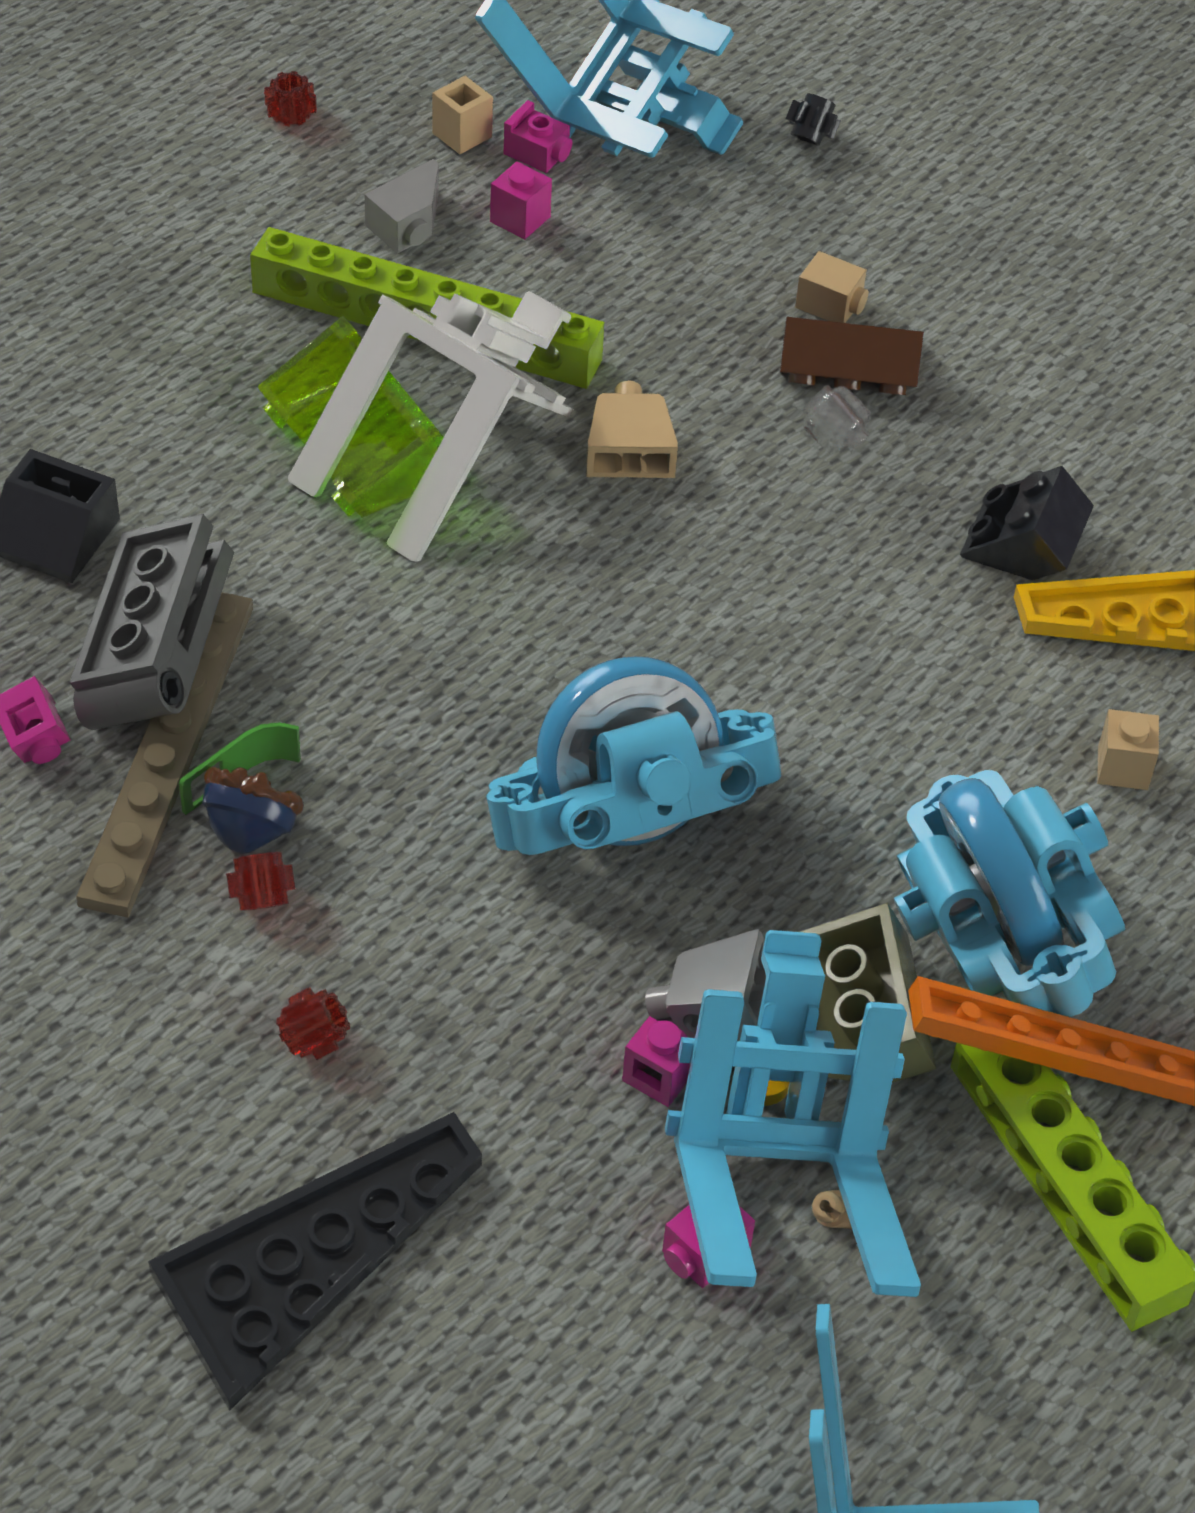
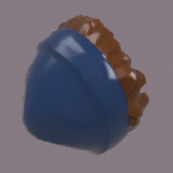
M210 767L204 775L206 785L202 804L206 807L210 825L217 838L233 852L240 854L250 853L283 834L290 833L296 816L303 811L304 802L302 798L294 791L286 790L285 792H279L272 788L265 772H258L255 776L247 775V770L241 767L236 768L232 772L228 769L220 770V768Z

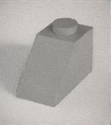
M432 159L364 194L365 226L396 253H400L411 246L421 245L428 237L432 236L439 195V163Z

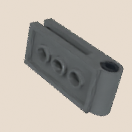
M204 514L122 533L69 682L75 689L73 702L76 715L85 728L97 730L176 714L184 709L234 555V551L225 540L208 543L214 526Z

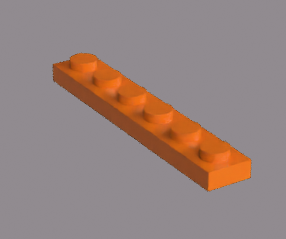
M917 976L908 990L915 1032L1195 1106V1051Z

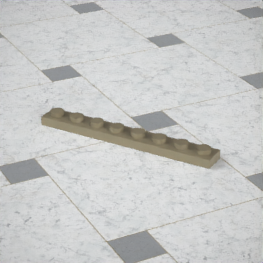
M221 593L186 705L180 713L151 718L77 893L78 907L129 918L180 792L179 781L189 770L252 614V598Z

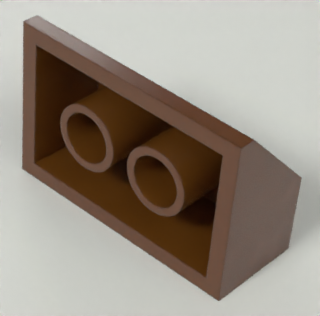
M786 317L780 373L789 374V383L815 385L816 377L834 379V388L860 390L861 382L879 384V393L906 395L907 387L915 388L918 384L924 332Z

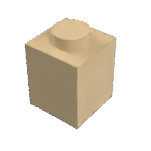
M463 76L432 93V133L458 154H462L492 138L493 96L467 76Z
M818 251L799 276L795 308L827 321L846 323L853 313L859 315L867 302L869 291L864 289L867 270Z
M1108 709L1098 745L1097 784L1148 790L1159 755V715Z

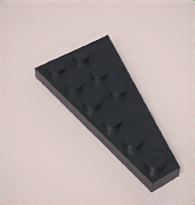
M455 1112L148 1261L153 1279L229 1411L482 1166V1153Z

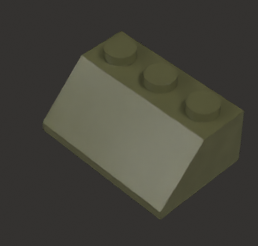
M885 903L800 931L816 933L821 938L818 957L825 974L816 1030L831 1031L835 1042L834 1048L857 1050L866 1004L869 1002L902 1004L905 1007L907 1016L899 1053H903L905 1061L901 1079L893 1078L892 1083L935 1070L936 1064L930 1036L915 1032L913 1029L908 990L917 978L908 934L890 905ZM828 1073V1078L850 1081L851 1075Z

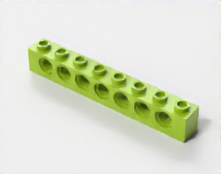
M272 227L267 228L250 254L252 293L366 326H370L381 305L378 301L382 294L412 311L416 308L435 319L437 316L430 311L439 295L451 300L455 293L510 318L513 317L522 298ZM568 312L571 315L570 322H561L548 348L544 349L533 344L536 348L528 362L525 363L519 360L516 368L587 389L602 361L605 322ZM408 335V336H407L408 338L418 340L417 338L413 337L412 335Z

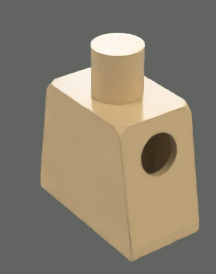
M635 381L620 382L615 387V393H602L597 396L588 439L586 477L675 478L678 442L664 397L660 394H642L640 384Z

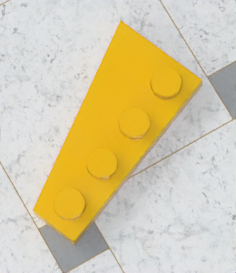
M1195 570L1016 584L1014 601L1025 634L1195 651Z

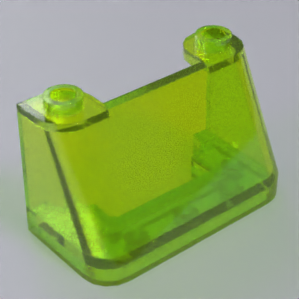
M344 316L340 317L257 386L269 401L262 407L279 429L288 424L304 445L308 441L362 340L361 336ZM389 371L331 476L332 483L337 488L331 496L348 517L357 512L361 518H364L411 498L444 438Z

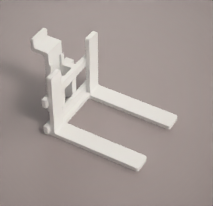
M526 292L513 317L510 318L455 293L451 300L439 295L430 311L437 316L435 319L416 308L412 311L382 294L378 301L381 305L292 468L288 481L312 497L321 496L407 336L412 335L474 373L476 380L387 540V545L404 557L414 562L420 561L512 396L566 417H570L574 410L563 403L566 399L564 396L516 368L519 360L525 363L528 362L536 348L533 344L547 349L561 322L569 323L571 320V315L532 292Z

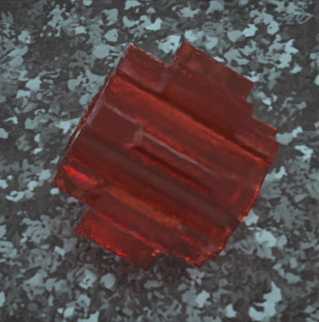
M291 71V73L281 72L277 74L275 79H271L270 87L264 88L267 115L269 118L273 117L276 123L280 121L283 123V126L287 127L294 124L300 126L306 122V119L310 118L311 113L317 112L314 84L312 82L308 83V78L305 75L301 76L296 71Z
M282 852L260 853L233 859L235 872L226 873L229 899H239L240 911L258 910L289 904L287 891L295 890L292 864H283Z
M308 987L288 998L289 1005L281 1009V1016L277 1018L276 1025L279 1026L280 1039L282 1042H285L289 1052L293 1055L299 1054L301 1058L313 1054L315 1059L319 1060L338 1050L337 1042L345 1039L346 1031L350 1029V1022H348L346 1015L348 1012L345 1006H342L338 1000V996L333 992L327 993L326 989L314 994L313 990Z

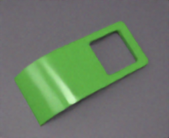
M281 722L261 724L244 732L186 774L179 781L182 812L187 815L202 804L203 795L193 802L191 782L218 762L220 770L228 769L230 772L239 767L249 770L251 767L268 760L284 759L300 762L299 726Z

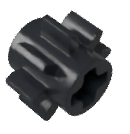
M810 93L806 94L802 102L793 100L785 118L789 120V124L794 125L791 135L816 146H820L824 137L834 139L841 120L837 119L838 116L833 114L836 105L823 97Z

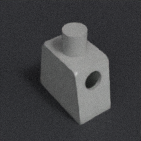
M760 929L682 952L676 959L670 984L647 989L645 1002L649 1016L656 1020L671 1017L674 1024L688 1038H695L704 991L708 989L738 991L742 993L744 998V1007L737 1041H740L743 1025L757 1026L766 981V974L761 961L765 939Z

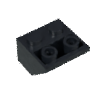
M29 449L6 478L0 496V557L73 583L120 520L115 479Z
M1063 466L1045 472H1033L1025 479L1009 485L999 484L990 489L983 497L982 507L975 522L968 530V537L960 555L964 559L1032 581L1067 570L1094 505Z

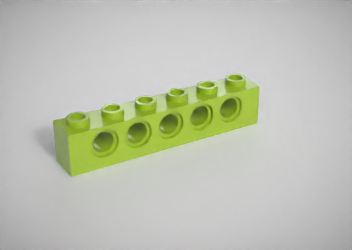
M956 1043L950 1066L1130 1331L1133 1332L1189 1305L1195 1291V1264L1187 1252L1178 1249L1169 1237L1157 1209L1151 1204H1146L1133 1186V1180L1126 1165L1122 1161L1114 1159L1102 1142V1136L1097 1124L1091 1117L1084 1116L1073 1101L1070 1088L1065 1079L1058 1073L1054 1074L1050 1067ZM1009 1080H1015L1022 1084H1015L1010 1082ZM1037 1122H1044L1051 1125L1052 1127H1045ZM1067 1165L1077 1166L1083 1171L1073 1170ZM1097 1209L1107 1210L1115 1216L1104 1215ZM1128 1254L1139 1255L1147 1262L1136 1261Z

